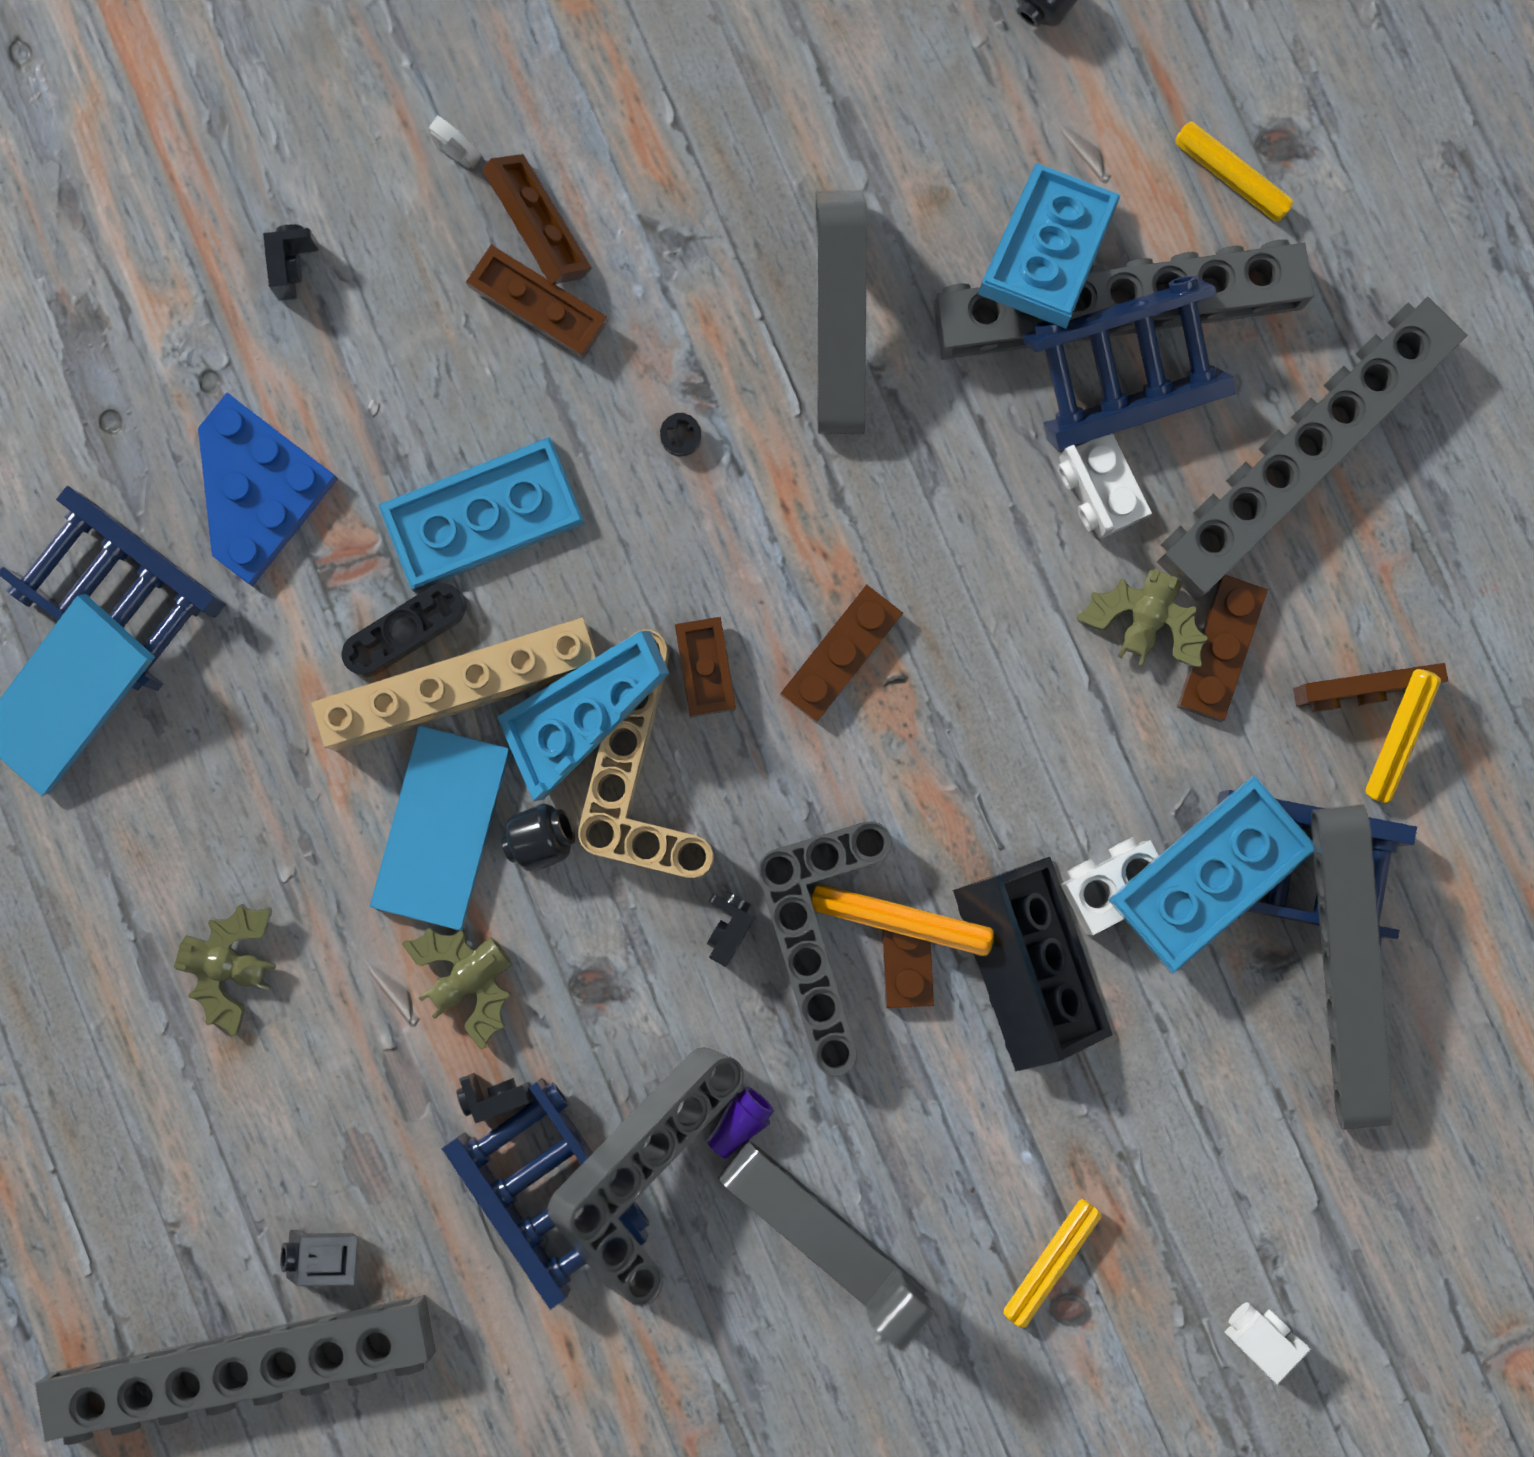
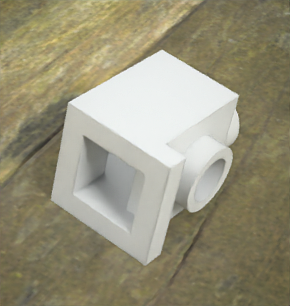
M1249 1302L1242 1304L1234 1311L1229 1319L1230 1326L1224 1332L1276 1384L1310 1350L1292 1332L1285 1338L1291 1330L1270 1309L1262 1315Z

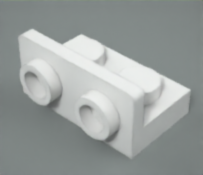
M1113 434L1088 441L1077 447L1072 445L1064 449L1059 457L1061 464L1058 465L1059 475L1068 490L1074 488L1082 504L1078 506V513L1082 523L1089 532L1094 530L1099 540L1152 514Z

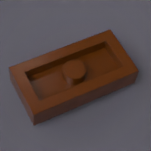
M721 617L675 624L690 718L736 710Z
M882 929L886 1008L934 1006L931 942Z

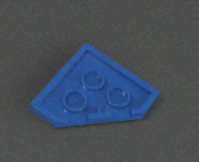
M226 392L198 427L212 556L246 583L254 586L338 478Z

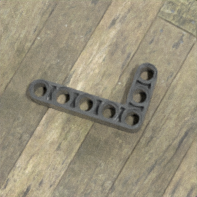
M862 190L816 191V235L818 242V434H864L867 204Z
M874 821L862 822L774 849L764 855L758 867L759 879L814 1060L821 1071L831 1076H842L848 1073L855 1065L857 1051L806 885L873 865L885 859L892 846L891 835L887 828ZM872 830L880 835L882 848L878 855L868 857L859 852L856 840L860 832ZM829 844L835 848L838 860L832 869L823 871L813 865L811 852L815 846ZM782 857L791 863L793 875L787 883L777 885L768 880L765 869L770 860ZM789 902L800 903L807 913L805 924L796 930L785 928L779 919L781 908ZM803 948L814 949L820 956V966L811 975L800 974L793 965L795 954ZM817 994L828 995L834 1001V1011L825 1020L814 1019L807 1011L809 1000ZM831 1040L842 1041L848 1047L847 1059L840 1065H829L821 1057L822 1048Z
M701 1047L692 1051L558 1188L549 1202L548 1214L556 1228L609 1289L634 1306H646L657 1299L662 1290L663 1275L659 1267L618 1218L742 1087L744 1072L741 1064L736 1059L710 1048ZM716 1067L715 1074L711 1079L712 1072ZM682 1102H684L682 1109L678 1113L679 1106ZM651 1136L648 1145L644 1148L645 1141ZM617 1171L615 1179L610 1183L612 1175ZM583 1207L581 1214L575 1219L576 1213ZM609 1240L608 1246L604 1251H602L604 1245ZM635 1273L634 1278H633L632 1281L630 1282L631 1277H632L633 1274Z
M750 1140L747 1141L718 1176L719 1181L730 1192L865 1305L871 1326L898 1350L904 1352L936 1313L928 1291L915 1278Z

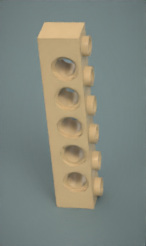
M582 617L311 702V706L324 748L337 752L551 685L598 655L589 626Z

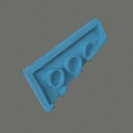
M651 631L637 632L497 716L533 801L544 800L670 674Z

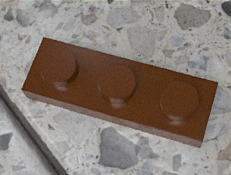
M524 154L491 158L482 168V171L549 283L554 285L583 279L592 267Z
M492 244L466 281L470 289L582 359L585 358L608 323L607 316L556 284L551 285L548 279Z
M1224 575L1218 581L1201 632L1207 636V642L1203 644L1200 651L1202 665L1199 669L1190 666L1177 704L1178 708L1218 722L1225 721L1268 589L1228 575Z
M866 584L780 695L817 723L900 619L903 612Z
M1439 663L1305 683L1293 688L1296 707L1311 705L1312 713L1340 709V700L1357 698L1359 706L1388 701L1386 693L1404 691L1405 694L1412 674L1416 669L1436 674L1441 678V684L1448 682L1446 664Z

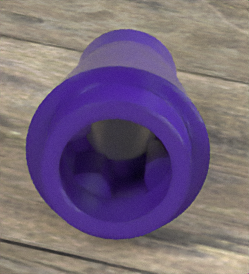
M746 1086L729 1101L713 1132L706 1139L707 1144L716 1154L727 1159L733 1151L770 1125L769 1117L774 1113L773 1107L760 1093Z

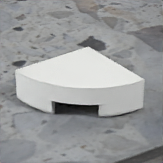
M436 116L429 126L430 135L435 146L468 169H474L482 158L478 149L450 123L440 116Z

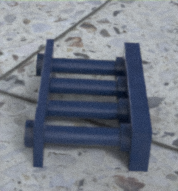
M1184 276L1170 281L1168 289L1071 319L1067 328L1048 321H1042L1034 326L1035 331L1023 334L1022 337L1026 346L1035 352L1045 350L1059 412L1055 414L1056 419L1043 423L1047 441L1058 450H1063L1072 445L1085 443L1235 395L1236 390L1233 376L1209 364L1197 301L1216 296L1215 286L1197 279V276ZM1179 308L1191 370L1187 372L1188 377L1171 382V380L1165 378L1152 316ZM1134 322L1147 384L1143 386L1144 391L1127 396V394L1121 393L1108 330ZM1089 336L1103 398L1099 400L1100 405L1083 410V408L1077 407L1063 344Z
M67 485L56 499L69 510L64 516L67 522L24 576L5 567L0 569V577L10 584L6 591L27 607L36 603L56 620H59L77 595L87 594L90 597L119 559L125 561L130 556L142 565L137 571L140 576L110 613V616L123 628L155 587L161 589L166 583L178 593L173 599L176 605L144 644V647L155 658L132 687L137 691L142 686L159 691L163 683L151 675L148 670L191 615L197 617L202 611L216 618L227 603L85 495ZM93 528L105 537L100 544L104 548L59 604L40 590L39 587L83 532L88 534Z
M1234 790L1219 792L1217 805L1233 793ZM1276 799L1303 832L1304 828L1312 829V811L1326 809ZM1369 817L1379 943L1381 946L1382 938L1398 939L1400 931L1379 926L1391 853H1397L1398 846L1414 845L1417 826ZM1292 872L1268 892L1267 903L1256 902L1247 910V912L1320 926L1317 893L1313 913L1286 908Z
M541 1078L529 1087L536 1100L479 1140L476 1137L470 1140L464 1132L441 1149L545 1304L551 1310L567 1298L571 1290L567 1285L571 1281L570 1275L587 1263L575 1249L560 1259L555 1256L550 1260L540 1245L544 1241L543 1235L556 1227L549 1217L548 1209L533 1219L529 1216L523 1219L513 1203L517 1201V1194L573 1155L576 1156L582 1165L593 1152L564 1109L569 1104L564 1094L554 1082L547 1085L543 1078ZM548 1115L564 1139L507 1179L503 1177L496 1179L486 1165L490 1161L489 1156ZM634 1201L618 1219L642 1246L646 1243L649 1236L645 1228L650 1223L640 1206ZM609 1240L604 1245L602 1251H604L608 1246Z

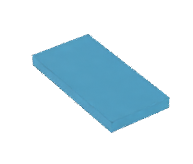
M1035 163L982 280L978 295L1067 328L1121 195Z
M550 437L378 505L413 592L585 524Z
M87 594L76 596L0 698V759L41 796L52 792L155 658L153 654Z
M418 726L370 903L371 908L460 931L463 930L511 749Z
M1252 776L1112 895L1108 901L1171 974H1174L1314 853L1313 842L1257 777Z

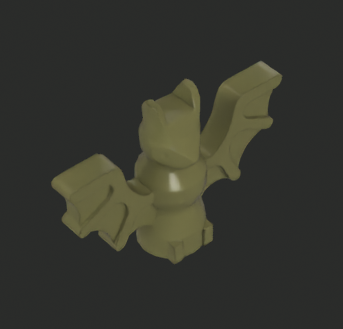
M1156 569L1150 570L1144 582V588L1140 590L1131 588L1124 579H1121L1116 588L1108 593L1093 592L1087 609L1077 615L1078 622L1102 631L1120 614L1132 612L1134 622L1125 633V641L1118 657L1122 658L1126 651L1141 657L1139 666L1144 665L1150 649L1154 647L1157 630L1164 625L1168 626L1173 636L1172 657L1174 660L1196 669L1201 668L1200 651L1203 644L1207 642V636L1203 635L1195 625L1196 607L1183 608L1175 604L1174 600L1178 596L1183 584L1177 577Z
M241 904L236 908L231 917L226 919L213 918L208 921L211 929L208 941L186 935L179 946L174 968L196 974L198 978L195 989L188 994V997L195 999L203 1006L206 1014V1025L215 1024L221 1026L232 1037L239 1032L245 1008L242 1003L228 995L222 986V981L232 979L242 986H253L269 990L270 985L263 982L266 969H275L276 964L259 960L251 955L240 956L231 947L238 940L246 938L257 939L266 934L272 914L271 907L255 910Z
M428 928L426 933L418 939L404 941L402 943L403 947L419 966H425L439 960L451 961L454 964L451 974L437 980L434 986L421 995L419 999L420 1001L428 997L438 1009L432 1015L436 1019L447 1009L453 1008L460 1003L465 994L476 993V1008L465 1023V1030L480 1049L486 1048L492 1034L505 1027L501 1016V1009L506 999L511 996L510 992L501 989L496 982V976L512 966L511 959L499 943L490 937L476 950H473L466 943L464 931H459L452 936H444L437 933L433 928Z

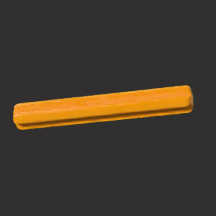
M823 884L815 887L811 898L813 909L816 912L982 956L989 954L994 941L993 930L989 927Z

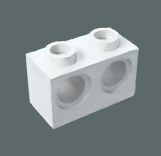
M1131 837L1108 849L1112 857L1106 861L1095 865L1094 861L1089 859L1067 871L1070 879L1060 884L1086 935H1095L1123 920V917L1111 905L1108 899L1129 882L1126 877V867L1130 861L1137 859L1147 866L1159 856L1151 840L1142 841L1137 844L1134 837ZM1091 881L1101 883L1106 891L1105 901L1098 908L1090 907L1084 899V889Z

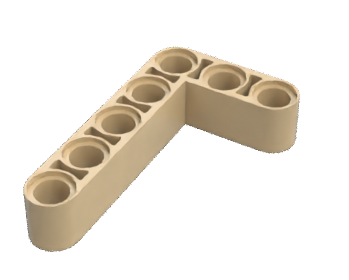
M640 630L651 631L656 644L660 647V653L667 667L669 651L665 640L659 633L653 630ZM663 680L649 694L646 705L642 709L633 710L600 743L579 825L578 838L581 846L587 852L597 856L686 878H699L705 876L714 864L713 849L705 839L696 835L629 819ZM623 731L634 733L637 738L635 750L627 756L615 754L612 748L614 737ZM612 776L622 778L625 783L623 797L615 802L605 801L601 795L603 781ZM601 821L608 822L614 831L613 840L608 846L597 848L591 843L589 838L591 827ZM643 833H653L659 839L660 849L653 858L642 859L635 852V841ZM689 844L702 846L706 853L704 865L695 871L686 870L680 862V853Z

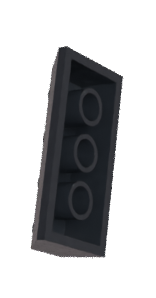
M1051 857L1034 861L953 890L959 914L963 921L989 927L993 930L994 941L989 954L982 956L974 953V957L979 965L991 1006L995 1011L1015 1072L1060 1062L1113 1035Z

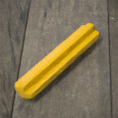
M1188 122L1178 133L1175 139L1178 147L1273 221L1279 222L1292 208L1294 201L1290 196L1196 123Z
M1416 669L1412 674L1365 789L1366 794L1373 800L1389 803L1394 797L1441 684V678L1430 671Z
M1081 1199L1077 1202L1004 1308L1003 1313L1005 1317L1020 1328L1027 1327L1100 1221L1102 1213L1088 1201Z

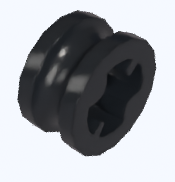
M674 413L668 416L662 423L660 429L661 443L664 449L671 455L678 457L688 456L694 453L700 445L701 428L697 420L691 415ZM678 423L687 424V432L692 430L694 432L693 439H686L684 447L674 446V438L670 440L667 438L668 431H675Z

